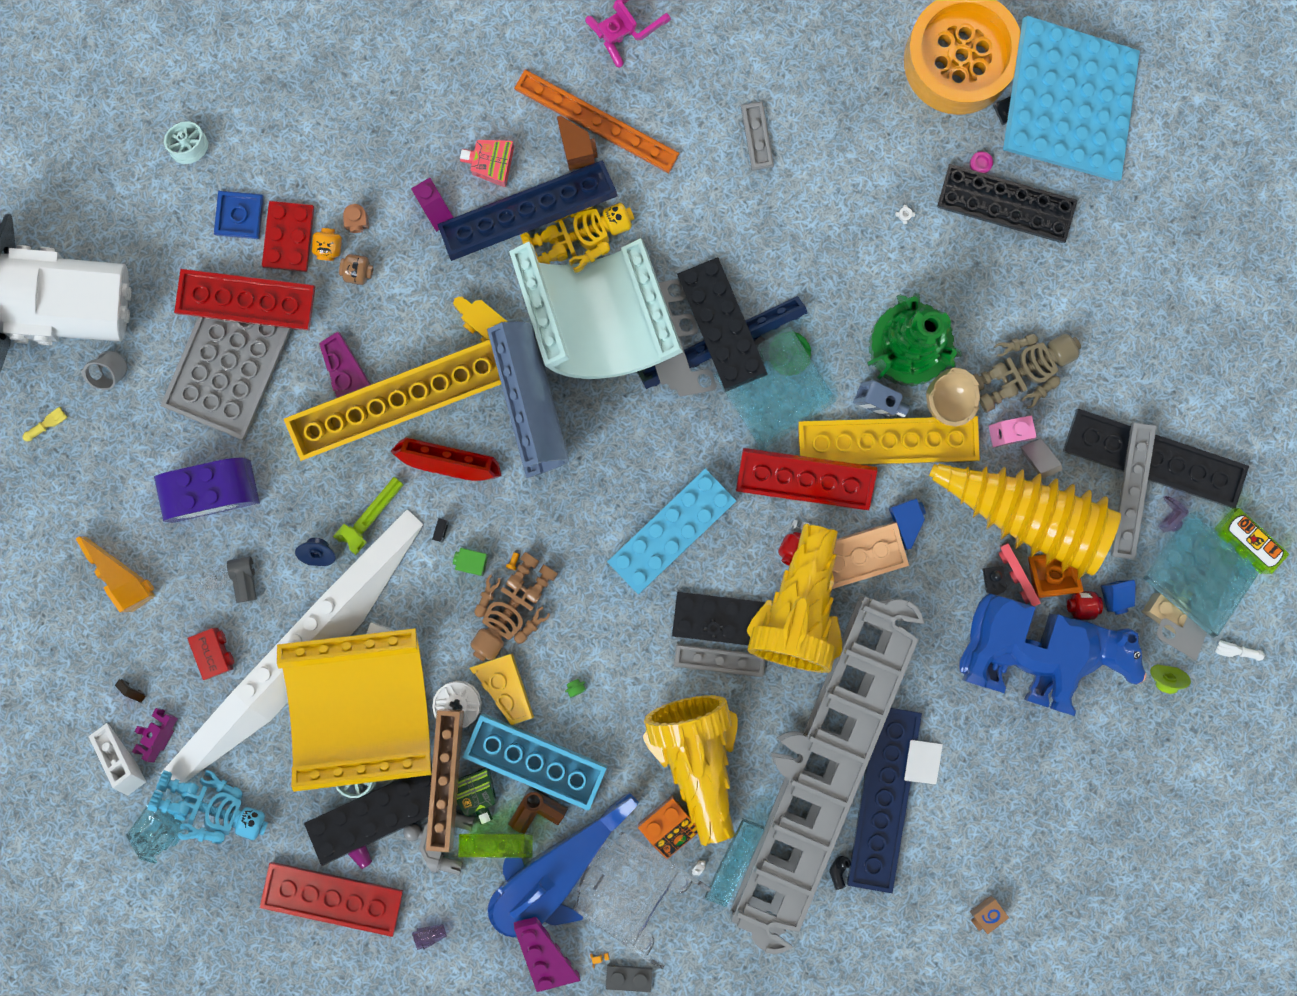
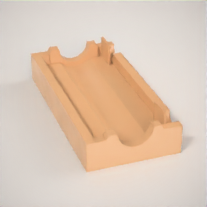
M896 522L877 526L836 540L833 554H837L832 572L834 577L832 589L909 566Z

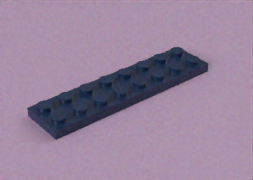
M603 160L437 225L448 256L453 261L618 197L606 166Z
M890 708L865 770L850 861L851 865L847 879L848 886L893 894L911 781H905L904 778L910 741H918L922 716L920 712Z

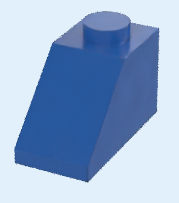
M917 498L889 508L893 522H896L905 550L912 548L925 520L923 516L926 514L922 502H918Z
M1119 580L1100 585L1107 612H1115V615L1129 612L1128 608L1135 606V580Z

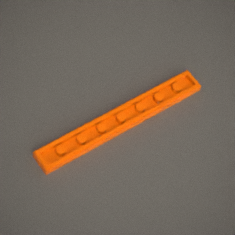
M526 69L514 87L519 93L668 174L680 154Z

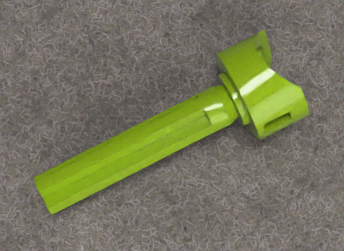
M393 477L355 522L353 527L343 524L333 537L338 542L348 543L349 550L357 555L367 543L361 534L368 529L403 487V484Z

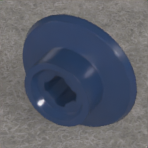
M310 538L306 543L300 544L295 550L296 557L301 562L310 566H329L336 559L328 542L321 538Z

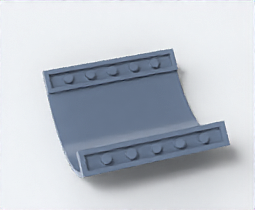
M511 321L501 322L488 328L490 343L526 478L534 477L565 465L569 462V456L532 324Z

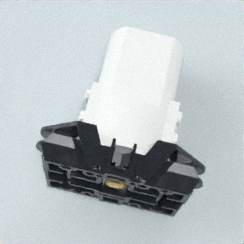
M5 214L2 223H0V372L11 340L21 344H28L29 340H34L40 345L49 346L52 345V342H59V337L121 342L125 336L126 326L130 319L128 301L131 300V287H129V274L126 264L63 259L58 252H55L54 248L41 247L40 250H31L30 246H16L12 215Z

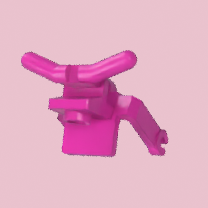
M616 0L613 6L617 12L616 14L600 23L592 16H587L585 22L600 39L603 38L605 40L604 46L607 48L616 67L620 68L624 62L615 43L622 42L623 37L627 34L632 35L635 40H643L660 26L667 24L671 20L668 13L662 15L640 33H636L637 23L624 5L629 0Z

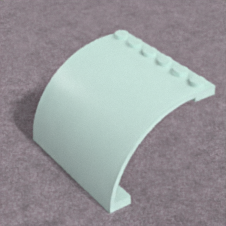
M641 238L621 247V251L596 259L593 263L588 262L584 269L578 273H575L573 269L579 266L580 263L573 264L572 266L570 264L554 265L539 263L534 247L530 242L509 251L540 352L547 368L558 374L573 378H610L641 371L683 353L647 249Z

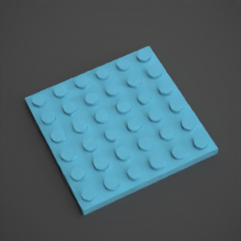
M1024 17L1022 19L1003 150L1112 181L1121 180L1140 50L1034 17Z

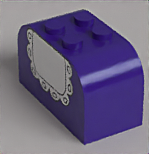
M246 458L223 459L154 476L163 522L176 523L260 504L251 460Z

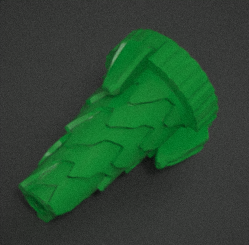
M914 293L913 297L909 298L902 294L897 295L898 304L893 308H889L881 315L873 326L872 334L869 337L871 360L867 364L868 366H875L880 372L877 378L880 380L884 377L894 384L898 383L901 386L910 385L912 387L928 383L946 369L956 368L954 358L961 357L962 351L954 348L951 320L947 313L920 302L919 293ZM926 321L932 322V325L935 326V332H928L924 327V323Z

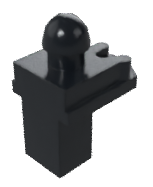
M1003 566L982 568L986 593L993 595L1003 593L1007 589Z

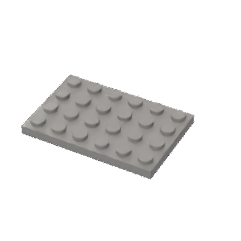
M198 317L160 406L245 441L292 329Z

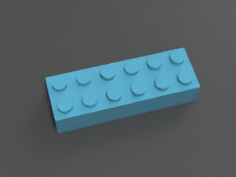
M705 468L607 562L639 595L723 515L736 500Z
M484 713L480 715L462 757L588 811L607 769V765Z

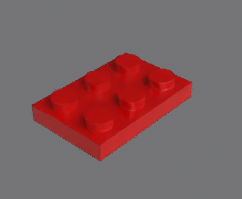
M269 201L262 258L263 268L307 272L314 216L313 205Z

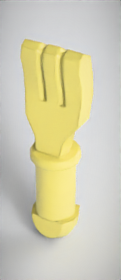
M58 407L48 414L42 423L39 422L38 425L24 432L22 438L27 442L32 441L33 438L43 431H47L46 428L55 427L68 417L61 407Z

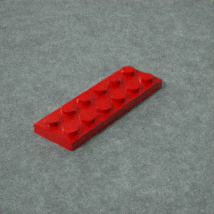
M180 269L174 313L310 331L316 287L308 284Z
M743 448L736 492L869 511L877 476V467Z
M270 862L259 908L393 937L404 890Z

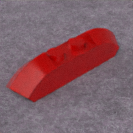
M411 438L400 440L391 450L392 454L403 463L432 473L470 481L491 480L502 476L499 463L494 457Z

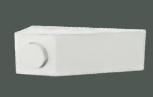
M108 723L89 736L113 789L128 796L146 783L138 764Z

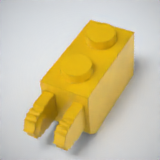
M462 296L454 298L453 306L463 315L461 317L463 322H465L463 327L472 334L476 331L481 335V342L489 339L488 328L501 322H508L482 300H476L471 304Z

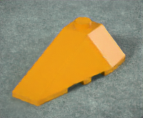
M83 536L76 538L87 560L91 564L96 565L97 568H95L94 572L99 579L101 578L107 584L104 590L120 613L134 612L155 597L152 592L154 587L149 580H144L89 538Z

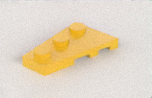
M513 653L469 668L478 677L483 688L489 692L495 704L511 725L534 718Z

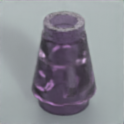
M443 924L417 928V931L412 932L417 950L422 948L425 950L447 937Z

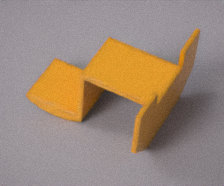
M608 953L604 954L605 960H609ZM590 954L594 969L595 964L603 962L602 955L593 957V954Z

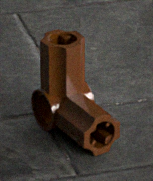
M531 787L525 792L508 825L515 831L525 834L536 814L559 825L568 807L544 794L543 791ZM536 795L540 801L537 804H532L528 801V797Z

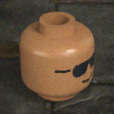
M348 254L345 258L341 259L339 275L342 276L346 283L364 285L367 279L372 278L373 266L370 265L369 259L366 256Z

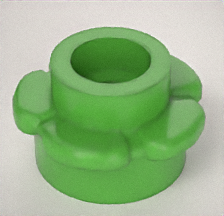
M579 679L568 683V689L565 690V693L568 692L570 698L585 692V681L580 683Z

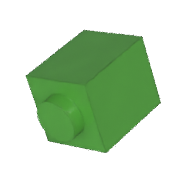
M460 548L459 552L456 551L454 554L453 565H456L455 570L483 576L489 554Z

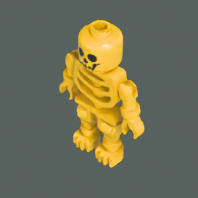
M622 203L605 208L602 216L592 206L553 221L554 223L559 222L562 232L558 231L556 225H551L541 234H534L532 238L528 232L521 234L520 237L523 244L530 242L533 247L536 245L542 246L543 242L555 244L547 254L545 251L542 253V256L538 257L536 253L539 263L550 264L551 261H564L568 258L566 249L569 248L572 255L569 264L572 266L576 262L580 263L579 266L573 269L575 273H578L584 269L588 262L593 263L595 258L600 255L603 256L610 251L608 232L614 236L626 232L632 228L631 221L635 219L631 208H625ZM569 216L574 218L573 226L575 230L572 233L570 232V234L567 232L563 222ZM581 222H583L584 225L583 229H579ZM588 236L590 241L584 240L583 237ZM579 240L580 244L587 249L584 255H576L572 241Z

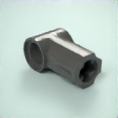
M251 556L227 561V571L229 578L233 581L236 603L257 600L253 580L255 569H252V564L254 563Z

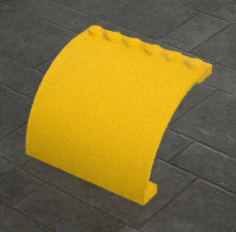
M416 628L277 644L278 669H283L290 712L293 757L291 787L293 792L432 775L428 710Z

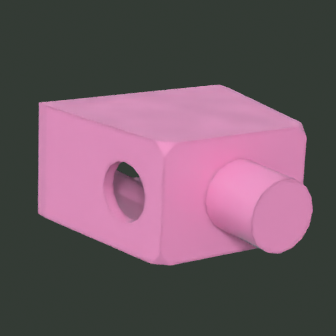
M1032 415L1005 420L988 426L993 448L1036 438ZM999 429L1001 430L1002 438L999 435Z

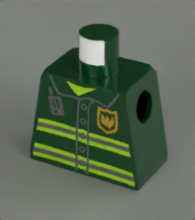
M485 767L459 778L457 804L465 816L476 813L480 824L491 821L493 818L488 807L495 805L497 799L491 771Z

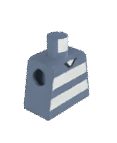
M874 380L861 382L853 401L854 404L885 417L895 416V414L905 417L910 408V405L901 402L903 397L901 393Z

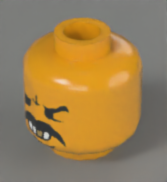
M321 228V232L313 234L312 253L317 255L319 260L334 261L341 254L342 237L339 234H335V229Z

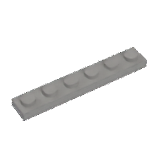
M1131 423L1118 505L1121 520L1112 543V557L1135 559L1156 425Z

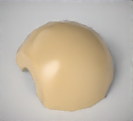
M960 368L947 369L938 375L926 391L927 408L932 416L945 425L955 427L968 423L979 410L980 394L977 380L967 370Z

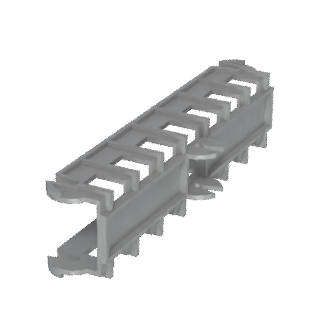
M859 596L842 637L841 655L834 659L831 672L827 673L803 732L791 731L777 737L781 740V743L796 754H799V756L792 758L790 755L771 752L774 764L785 778L729 912L731 922L737 924V927L751 932L753 941L765 953L779 954L793 948L780 935L787 932L786 930L799 932L919 640L904 628L897 627L895 622L899 620L925 624L917 606L909 601L900 599L876 601L865 596ZM864 623L882 630L875 650L856 643ZM847 665L865 672L857 693L839 686ZM829 708L847 715L840 735L822 728ZM811 752L829 759L823 777L804 769ZM793 796L811 803L806 818L787 811ZM775 839L793 847L788 861L770 853ZM757 884L775 891L771 903L753 896ZM766 911H771L773 914H777V915H776V916L771 915V914L767 913Z

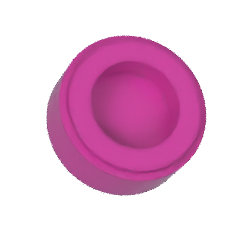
M984 151L975 153L970 160L971 170L986 174L993 166L991 155Z

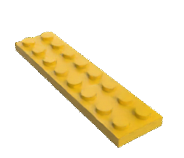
M975 416L968 423L956 427L945 425L934 417L798 422L799 456L860 465L980 461L978 416Z

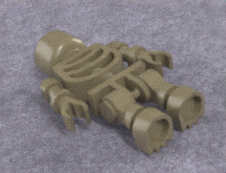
M1030 334L1021 339L1014 338L1008 343L1001 342L996 344L993 348H997V346L1007 348L1002 354H997L996 357H1002L1013 350L1015 352L1020 351L1022 347L1027 346V348L1020 353L1019 362L1021 367L1019 368L1015 367L1011 357L1004 360L1005 364L1001 362L993 366L989 372H982L981 376L977 373L973 374L979 384V391L984 389V384H990L991 380L995 378L997 380L1002 379L1005 384L1001 386L1003 390L999 392L994 391L991 393V396L988 393L980 396L979 402L984 412L988 413L995 409V403L998 405L1002 403L1003 399L1007 397L1010 399L1019 394V390L1021 393L1028 390L1021 378L1023 376H1026L1036 384L1046 381L1042 386L1038 385L1035 388L1036 391L1024 396L1020 401L1023 402L1026 398L1031 399L1033 397V400H1031L1032 404L1027 406L1026 409L1035 406L1041 397L1045 398L1050 390L1060 385V378L1053 376L1059 371L1056 364L1063 367L1078 359L1079 349H1081L1079 340L1076 337L1072 338L1069 334H1062L1050 340L1047 348L1043 342L1036 344L1038 337L1035 334ZM1027 352H1028V358H1029V362H1030V363H1028V364H1026V360H1025V357H1026V353H1027ZM1035 371L1042 378L1035 377L1031 372ZM1011 374L1014 380L1009 382L1006 376Z

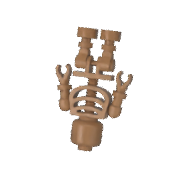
M526 552L520 558L523 561L522 565H518V571L511 575L506 582V585L512 588L514 592L512 593L504 587L500 590L512 598L509 604L493 602L487 609L490 600L493 601L494 597L492 595L495 589L501 583V578H499L498 583L490 588L492 574L486 580L485 591L480 594L482 598L479 604H477L474 613L477 617L484 616L482 623L488 626V628H481L471 641L470 646L475 650L473 655L483 662L486 658L494 660L504 646L503 637L507 640L514 637L516 643L522 644L533 631L536 632L538 630L537 626L541 622L546 621L550 617V613H548L547 617L538 620L539 612L543 609V607H540L532 620H527V625L520 631L523 626V618L516 610L517 606L521 604L532 611L534 607L525 602L526 598L536 604L542 596L543 588H547L549 585L547 583L549 579L554 581L558 573L543 564L538 571L542 575L540 578L537 577V583L534 587L531 585L528 589L524 587L525 581H523V578L526 574L530 573V567L535 569L540 562ZM520 590L525 593L522 598L516 596ZM496 606H504L506 607V610H504V612L501 613L499 611H493V608H495ZM491 614L500 616L498 620L489 618ZM512 614H515L517 616L519 621L518 626H516L515 622L511 619V616H513ZM507 622L511 624L513 628L512 632L506 626Z

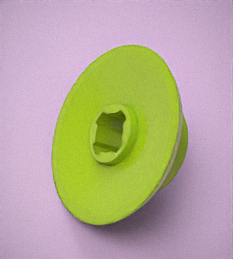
M1157 664L1150 669L1151 676L1156 681V687L1164 693L1175 694L1178 690L1185 689L1191 684L1189 675L1177 667Z

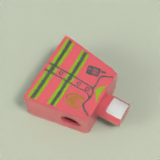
M477 140L474 151L462 149L460 162L471 164L473 176L506 187L514 151L513 141Z

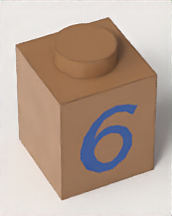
M992 896L970 911L974 917L971 919V922L978 931L983 929L987 934L1009 919L1008 915Z

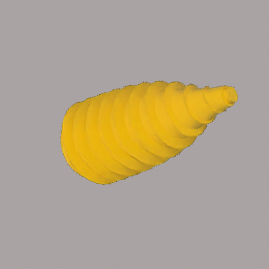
M940 463L938 465L934 464L929 473L934 482L961 500L960 505L965 503L973 509V518L978 514L982 515L987 520L986 530L994 524L1000 528V541L1010 534L1016 539L1015 550L1025 543L1031 547V557L1038 551L1046 554V566L1054 559L1062 562V573L1070 566L1078 569V580L1086 573L1091 576L1095 575L1113 543L1120 524L1121 513L1108 508L1107 496L1094 503L1092 502L1091 490H1087L1081 497L1075 496L1074 484H1071L1064 491L1059 490L1057 478L1048 486L1042 485L1040 473L1031 481H1027L1024 478L1023 469L1015 477H1009L1006 473V467H1003L998 474L988 473L987 466L982 471L969 470V467L963 469Z

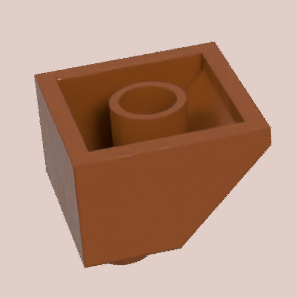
M557 116L569 171L594 164V158H598L595 139H590L589 133L562 116Z

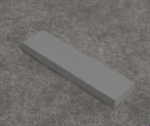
M676 644L674 667L763 677L765 659H761L751 653Z

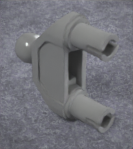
M456 813L455 827L471 832L475 817ZM428 823L424 826V830H421L417 824L404 828L403 834L408 841L421 839L419 849L431 872L444 871L460 876L463 861L445 858L443 852L426 851Z

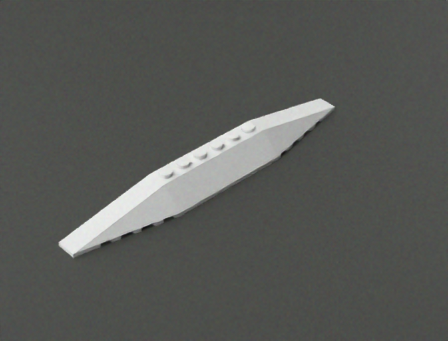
M407 509L318 599L277 644L351 636L366 619L369 611L374 606L424 524ZM277 644L232 691L166 766L164 770L172 773L171 780L178 779L180 780L179 783H186L269 723L288 703L283 669H278Z

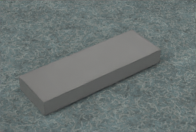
M763 101L741 105L751 170L773 168L774 163Z

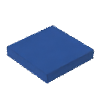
M218 191L214 235L259 239L264 196L262 194Z

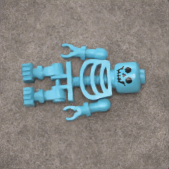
M163 770L147 810L156 813L158 809H161V812H169L181 821H184L190 812L188 824L180 825L181 830L186 829L189 833H179V839L189 840L196 838L200 842L208 840L212 841V843L220 844L224 841L225 835H229L232 827L235 828L236 835L249 840H255L259 834L264 835L268 822L264 821V812L250 807H245L242 811L239 810L241 806L240 799L243 795L239 788L231 787L227 784V781L224 779L222 781L219 780L213 772L206 770L205 776H209L211 780L206 781L200 778V783L203 787L199 796H197L199 788L197 784L191 782L179 783L180 780L178 779L171 780L172 773ZM207 787L216 788L218 794L211 799L209 804L202 802ZM167 788L171 789L170 792L172 793L177 791L181 794V798L184 801H179L178 803H171L169 799L164 801L162 800V792H166ZM222 801L219 807L214 806L217 802ZM227 805H230L229 808L225 811L224 808ZM198 811L205 813V828L196 829L192 827ZM209 815L215 817L214 824L210 821ZM219 818L223 819L222 825L219 823Z

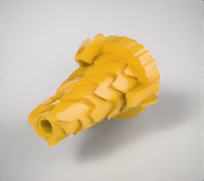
M809 524L803 525L797 551L794 553L789 569L784 571L779 592H775L773 601L766 600L747 628V633L750 636L747 650L749 653L761 659L791 668L818 673L831 672L834 659L839 657L842 652V637L838 617H829L834 599L830 596L834 583L832 572L837 554H833L838 533L836 530Z
M716 695L684 698L654 709L644 719L646 732L643 735L644 742L663 767L670 765L674 784H678L682 800L687 803L691 823L696 824L701 845L707 846L710 843H718L733 838L735 833L729 811L728 789H730V781L726 765H729L726 751L732 752L734 750L738 727L737 714L729 710L726 698Z

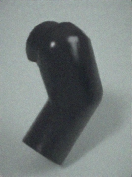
M837 857L829 869L835 890L846 887L842 874L851 865L848 857Z

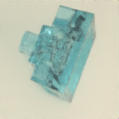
M147 805L126 834V837L139 860L156 864L158 861L154 855H159L163 850H167L169 846H176L179 842L178 833L184 831V829H180L182 822L169 812L163 813L161 809H158L155 813L147 810Z

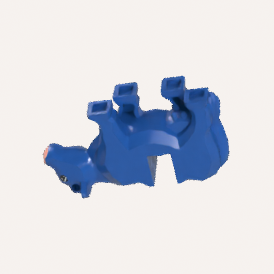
M990 593L984 596L977 606L971 626L970 642L959 661L960 672L964 674L963 681L1001 693H1005L1006 690L1002 680V673H1006L1007 668L1014 665L1020 670L1034 675V680L1029 686L1030 692L1026 694L1024 700L1049 708L1048 694L1053 689L1051 695L1053 701L1050 708L1072 716L1076 714V710L1072 705V696L1078 687L1079 680L1102 665H1106L1122 674L1126 681L1131 684H1141L1146 678V672L1142 665L1139 636L1131 628L1110 630L1087 621L1049 613L1041 641L1037 642L1026 639L1036 607Z

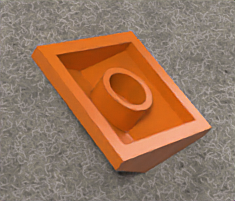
M1046 554L1028 557L1031 582L1038 598L1081 593L1084 591L1081 579L1078 580V569L1070 566L1062 573V562L1054 559L1046 566Z

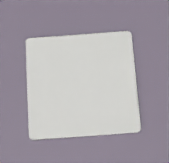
M911 740L904 780L936 784L943 744Z

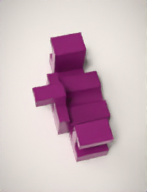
M155 708L151 715L162 723L161 726L151 722L148 728L137 726L134 731L137 734L143 735L140 741L143 745L136 744L132 753L143 754L141 759L146 762H155L160 751H164L174 732L172 729L178 718L173 715H164V709Z

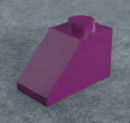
M431 178L411 188L436 232L439 231L437 224L453 218Z

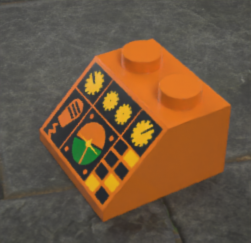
M673 795L638 824V829L666 859L698 834L696 824L691 823L690 815Z

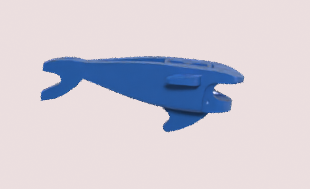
M629 792L611 805L600 818L543 851L525 865L517 842L511 840L503 864V875L506 881L493 893L488 904V917L493 927L499 933L514 938L517 937L514 930V922L537 917L541 924L546 922L550 925H561L582 920V912L562 904V902L579 881L610 833L636 808L639 801Z

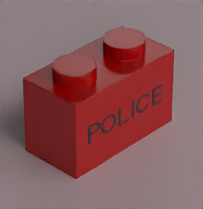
M212 628L187 638L203 680L211 679L234 670L232 666L234 658L231 652L226 650L224 644L227 641L222 630L219 631L218 628Z

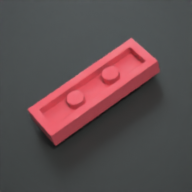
M1006 542L1000 545L1002 551L998 552L1004 565L1010 564L1013 571L1009 572L1015 584L1020 583L1023 591L1020 594L1025 603H1031L1034 607L1041 604L1009 543Z

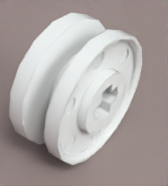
M455 680L448 682L437 691L433 698L432 708L434 716L436 718L437 710L439 709L455 710V705L452 702L458 699L460 700V705L463 706L458 710H464L463 728H466L476 720L481 711L482 701L480 694L473 685L466 681Z

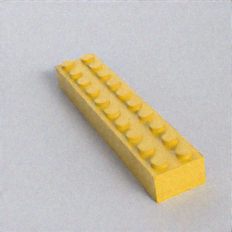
M490 339L284 418L283 420L300 461L501 385Z

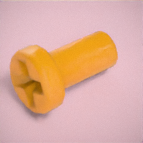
M513 552L509 564H506V568L516 571L517 567L515 565L520 554Z

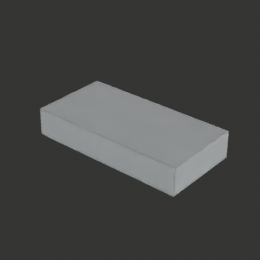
M1042 438L1021 447L1023 455L1035 471L1041 474L1042 479L1063 470L1062 464Z

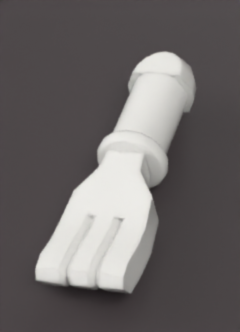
M1222 640L1219 641L1215 650L1217 654L1227 657L1239 655L1240 657L1253 658L1258 661L1263 660L1265 657L1264 652L1261 650L1248 649L1244 646L1239 647L1236 644Z

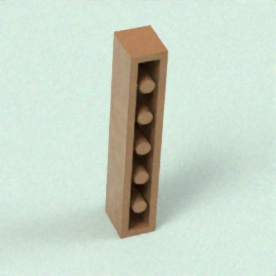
M437 710L426 851L450 852L453 849L464 710Z

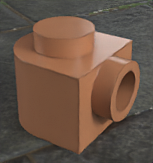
M351 204L345 208L343 219L346 230H350V233H362L363 229H369L368 214L362 206Z

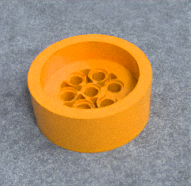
M935 0L918 17L904 50V70L914 93L928 106L943 113L955 115L978 112L994 103L1014 78L1021 31L1013 15L997 0ZM959 33H965L968 39L960 38ZM938 41H945L948 47H941ZM976 47H983L986 53H979ZM955 55H963L965 61H959ZM935 62L943 63L945 68H937ZM973 68H979L982 71V75L975 74ZM954 75L959 76V77L961 78L962 82H961V83L955 82V81L952 79V76H954Z

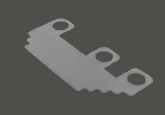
M678 279L658 282L683 350L679 337L695 335L698 332L694 316L692 314L672 316L668 303L686 299ZM671 284H676L681 288V295L679 297H673L668 293V287ZM681 319H689L693 324L692 330L688 332L683 331L679 326ZM684 350L683 353L655 365L660 383L662 385L668 384L671 390H677L680 397L713 391L717 387L711 370L690 371ZM699 375H708L711 379V385L706 388L700 386L698 383Z

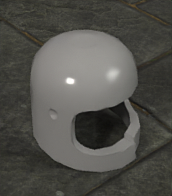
M104 351L97 356V359L89 361L81 369L82 376L90 386L101 390H109L125 376L127 363L119 353ZM92 364H96L98 370L102 373V377L98 380L93 379L89 374V368ZM103 366L109 369L113 379H108L103 375Z

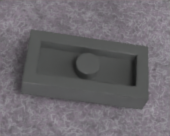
M607 965V990L651 992L652 968Z

